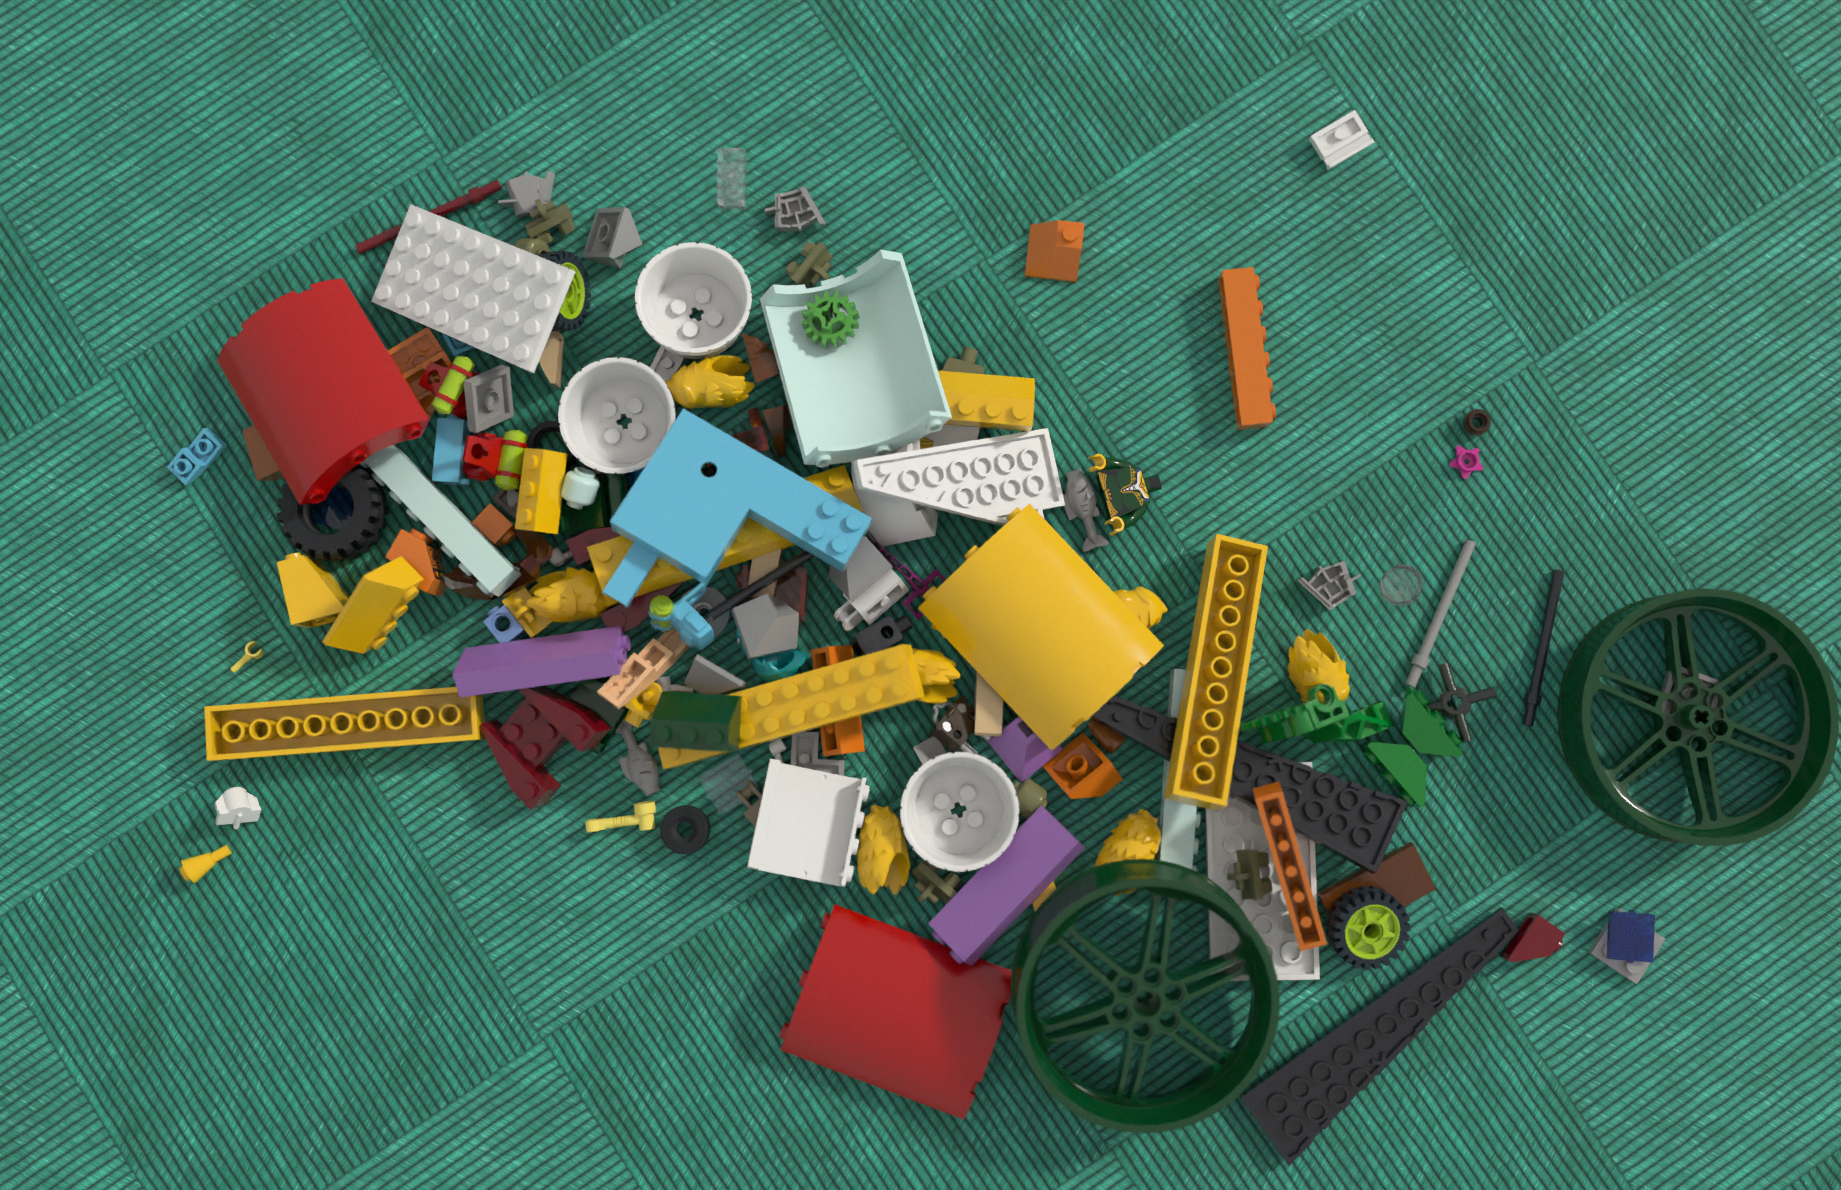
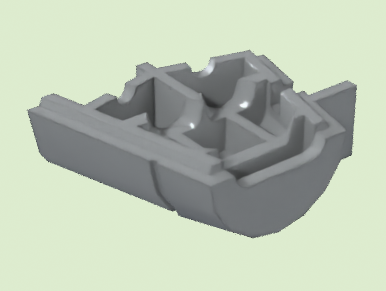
M526 171L525 175L508 180L506 188L511 200H498V203L502 208L513 207L516 218L531 216L529 212L538 208L535 200L540 199L543 205L550 202L555 174L547 171L546 178L529 175Z
M806 187L782 194H775V206L765 209L766 216L776 214L775 228L781 232H800L801 235L803 230L816 222L820 228H823L826 224Z
M1342 561L1322 568V566L1316 567V573L1308 582L1303 577L1297 580L1314 597L1321 601L1326 608L1331 610L1356 594L1352 581L1361 575L1357 574L1349 578L1346 563Z

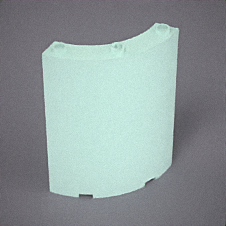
M880 250L868 261L856 268L857 273L847 278L840 275L821 281V286L808 289H806L805 284H773L760 298L804 464L826 467L830 464L889 455L893 450L913 443L931 432L939 431L942 429L943 424L952 418L902 253ZM824 291H827L829 296H833L834 292L838 291L839 298L847 295L849 303L854 301L856 311H858L860 317L857 320L859 322V329H853L855 337L847 336V344L844 345L839 341L835 349L832 343H829L826 349L823 348L822 341L817 345L813 344L812 337L807 338L806 329H803L802 321L805 320L802 311H809L806 303L811 302L814 304V296L818 295L820 298H823ZM842 308L839 309L840 312H843L846 316H848ZM814 324L815 328L818 331L822 332V328L817 327L816 324Z

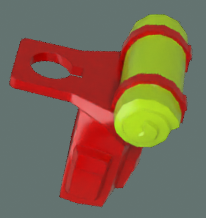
M456 356L454 362L449 367H442L430 362L418 385L435 394L431 405L438 413L444 415L452 414L464 420L467 418L464 380L474 377L478 373L473 371L475 364L471 359ZM438 371L439 377H441L439 383L429 384L430 375Z
M509 430L505 432L504 437H496L494 434L484 432L476 433L474 436L468 435L462 458L464 462L462 473L466 474L467 478L484 482L489 478L495 479V484L503 490L518 489L519 481H521L524 448L529 446L527 445L528 435L520 430Z

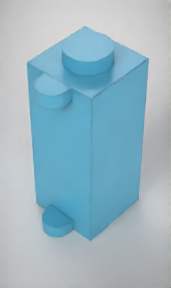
M448 414L446 418L437 419L432 481L438 485L469 486L470 480L466 479V474L462 473L464 465L462 458L466 438L470 435L468 421L452 414Z

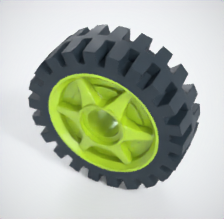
M544 252L538 256L575 271L551 331L578 329L579 325L585 322L583 318H587L588 312L585 309H590V303L587 301V299L591 298V292L587 291V288H590V282H586V278L589 276L587 271H583L585 266L583 262H580V258L574 256L572 252Z
M1360 886V890L1355 887L1350 889V895L1346 892L1341 895L1343 900L1339 902L1336 899L1333 903L1336 909H1330L1328 912L1331 919H1326V926L1329 928L1326 929V935L1334 951L1348 964L1359 969L1360 967L1364 970H1370V967L1379 969L1381 968L1380 963L1385 966L1391 964L1389 958L1392 957L1396 960L1399 957L1396 953L1399 949L1403 952L1406 948L1403 941L1408 942L1410 938L1406 933L1411 931V925L1407 922L1410 919L1403 905L1385 890H1380L1374 886H1371V888ZM1371 924L1370 929L1365 931V928Z

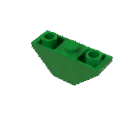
M1410 685L1406 687L1400 722L1402 733L1419 753L1452 757L1461 756L1463 753L1460 744L1463 742L1454 730L1449 732L1443 725L1446 723L1437 710L1432 712L1426 705L1429 702L1420 690L1415 692Z
M1364 742L1361 745L1365 750L1363 753L1364 757L1372 765H1378L1383 771L1381 773L1382 778L1389 785L1392 786L1394 784L1400 791L1399 797L1402 800L1408 801L1407 806L1410 807L1412 805L1413 807L1421 808L1425 804L1427 765L1409 745Z

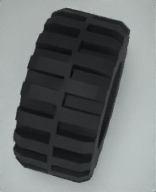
M357 465L354 466L334 485L344 487L350 491L354 502V511L349 523L341 531L331 535L323 534L316 528L312 515L314 504L299 505L289 485L283 483L280 491H283L284 494L282 498H277L276 506L281 507V512L276 514L277 520L284 524L280 530L285 537L290 538L289 543L294 548L300 549L302 553L325 561L343 562L344 559L353 560L358 558V553L360 552L366 554L371 550L369 544L372 541L377 543L380 540L381 536L378 535L380 528L385 529L387 522L383 520V515H388V506L383 503L387 497L385 492L379 489L380 484L365 469Z

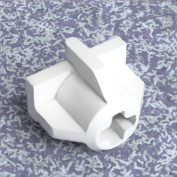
M242 787L227 789L215 802L217 812L216 825L233 824L234 829H239L240 823L258 821L261 813L258 799L247 793L246 789Z

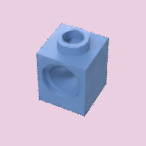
M498 605L487 613L488 618L483 621L499 643L518 641L527 634L505 605L502 607ZM507 617L510 620V627L502 632L499 628V623L503 618Z

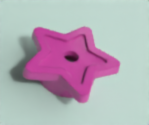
M1457 446L1456 458L1449 463V466L1459 469L1463 479H1467L1472 471L1483 470V466L1479 462V448L1466 450L1461 446ZM1465 459H1467V460L1469 461L1468 464H1465V463H1464V460H1465Z

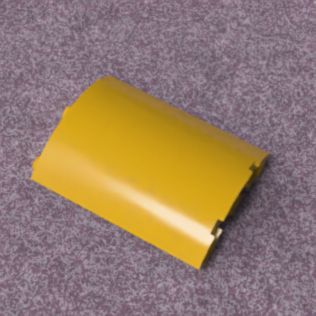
M1029 503L1022 510L1018 507L1006 517L1009 522L980 548L976 545L964 555L967 560L938 588L935 586L931 587L922 596L925 601L918 609L1052 751L1075 731V728L1084 720H1088L1133 677V674L1141 666H1145L1164 645Z

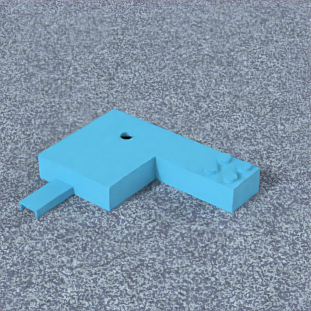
M683 409L610 520L612 530L632 541L633 545L604 588L603 594L617 600L627 608L659 558L707 585L748 518L753 519L843 572L869 530L872 518ZM704 464H714L717 468V473L713 477H705L701 473V468Z

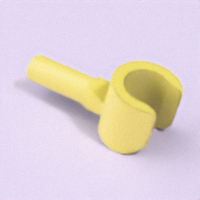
M251 641L245 646L246 653L230 668L234 673L252 658L259 659L264 655L263 649L258 650L255 654L251 653L252 648L257 645V642Z

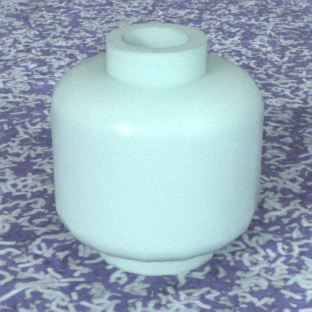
M575 467L574 470L566 473L561 495L567 500L568 506L582 509L583 506L594 503L600 482L595 477L596 474L593 471L582 467Z

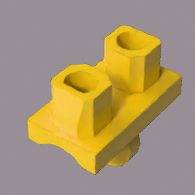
M524 587L520 591L504 598L502 603L508 608L527 634L534 638L554 621H551L550 618L535 615L536 610L526 605V600L532 598L533 595Z
M653 682L624 705L629 709L625 721L635 727H640L644 720L650 719L663 691L658 683Z

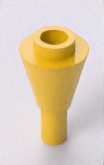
M226 844L212 853L209 852L181 860L180 873L187 882L191 880L193 883H196L216 865V862L232 854Z

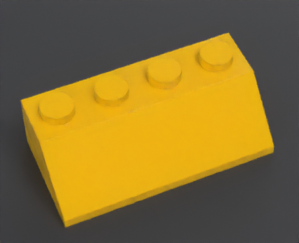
M938 371L952 416L943 425L1031 431L1035 401V378Z
M402 556L364 575L322 642L327 646L362 654L372 648L378 650L387 642V634L398 625L397 619L408 610V602L418 595V587L424 579Z

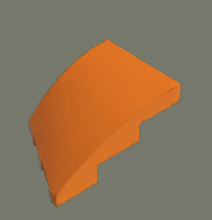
M427 326L387 351L430 420L435 411L431 405L435 394L419 386V381L430 362L442 367H449L451 361ZM438 371L430 375L429 384L439 383L441 377H439Z

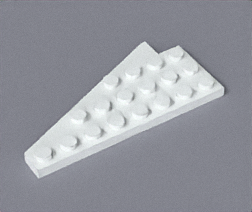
M1048 428L859 459L853 462L858 488L861 490L999 526H1004L1009 522L1006 517L1018 507L1022 510L1029 503L1043 518V510L1065 505Z

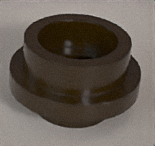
M1474 409L1465 415L1463 425L1469 434L1480 436L1489 430L1491 420L1485 411ZM1473 419L1479 420V427L1473 425Z

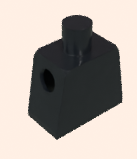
M906 615L896 620L888 616L855 634L849 641V644L852 645L857 657L889 649L904 639L902 634L911 630L912 625ZM881 632H885L888 635V638H884L881 635Z

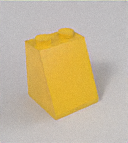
M302 553L286 555V560L277 562L291 625L310 629L335 622L350 597L320 560L313 559L311 556H304Z

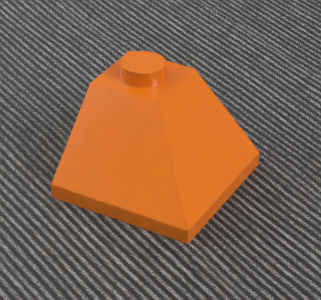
M1056 220L1031 224L1024 277L1076 283L1082 250L1084 223Z
M1081 733L1042 766L1070 799L1102 797L1123 780L1111 761L1084 733Z

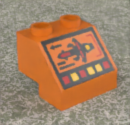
M413 528L410 532L401 529L385 557L393 561L402 556L424 579L418 588L426 593L441 597L447 585L443 577L446 572L439 547L431 544L433 539Z

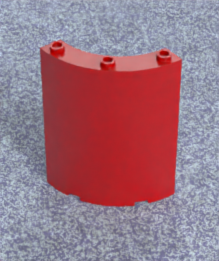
M343 278L311 284V289L299 294H296L294 290L265 305L241 325L243 330L236 337L231 336L217 359L299 505L316 504L325 501L333 486L354 466L391 445L420 438L429 422L428 416Z
M834 904L831 914L825 913L820 928L824 929V933L810 970L804 969L798 985L802 986L803 989L790 1024L785 1022L779 1038L784 1039L780 1050L964 1120L975 1097L974 1090L978 1081L981 1082L1003 1021L1002 1015L1005 1005H1008L1012 993L1011 970L982 959H978L973 965L965 962L960 964L949 953L952 950L950 947Z

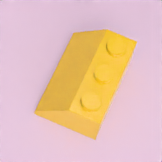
M524 448L515 529L558 534L562 502L561 491L567 461L566 453Z

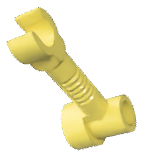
M655 801L634 803V815L589 819L585 821L586 832L639 825V830L641 831L656 828L654 812H656Z

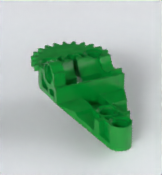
M1320 684L1308 690V702L1249 719L1240 723L1239 731L1257 727L1263 744L1298 735L1311 740L1314 744L1324 742L1346 743L1368 737L1394 725L1385 701L1376 702L1348 713L1344 700L1338 699L1335 688L1328 684ZM1318 690L1322 692L1324 696L1323 704H1321L1317 699Z

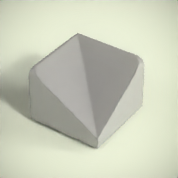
M934 736L913 747L922 765L931 759H935L937 756L947 754L941 742Z

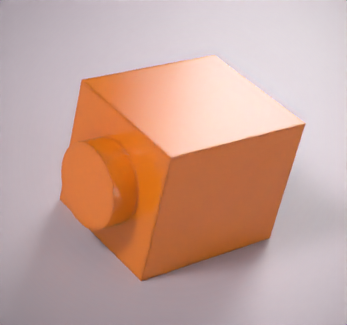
M489 504L472 521L475 527L499 547L503 544L505 546L508 545L516 537L515 531L517 529H515V524L492 504Z

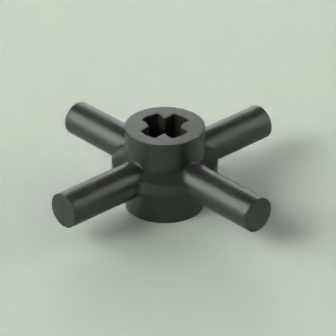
M1449 663L1438 665L1445 690L1439 696L1438 702L1427 704L1432 712L1437 710L1445 716L1453 718L1462 742L1471 741L1472 738L1465 715L1468 714L1473 703L1497 697L1495 689L1491 687L1468 693L1465 689L1456 687ZM1457 695V699L1462 698L1463 703L1459 705V710H1453V707H1448L1447 702L1451 701L1450 696Z

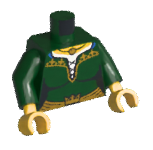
M1102 454L1089 456L1088 459H1092L1095 462V466L1090 467L1089 471L1101 470L1096 473L1095 477L1108 518L1104 524H1111L1114 531L1109 533L1110 536H1113L1124 529L1134 526L1146 513V506L1150 503L1148 493L1162 489L1158 474L1144 478L1140 467H1134L1131 462L1115 457H1104Z

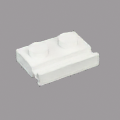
M1355 110L1311 135L1309 138L1320 159L1325 162L1327 170L1334 168L1374 143Z

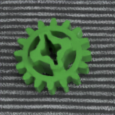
M824 291L823 298L815 295L814 304L811 302L806 303L809 311H802L803 318L805 319L802 321L803 329H806L807 338L812 337L813 344L815 345L822 341L823 348L825 349L829 343L833 344L834 349L837 348V342L839 341L846 345V337L854 338L855 333L853 329H859V322L857 320L860 317L858 311H856L854 301L849 303L847 295L839 298L838 291H835L833 296H829L828 292ZM842 308L848 316H846L845 313L840 312L839 309ZM814 324H816L817 327H821L822 332L818 331L815 328Z

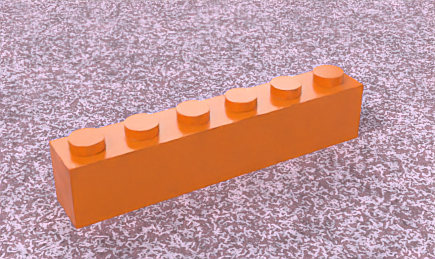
M1254 267L1222 270L1218 276L1236 427L1237 430L1269 427L1273 423V419L1276 418L1275 404L1270 401L1273 384L1271 377H1267L1266 368L1269 367L1270 361L1269 354L1264 352L1263 342L1266 341L1265 326H1261L1260 316L1263 315L1262 301H1258L1257 291L1260 289L1259 276L1254 274Z
M1280 782L1253 788L1299 949L1303 951L1327 945Z

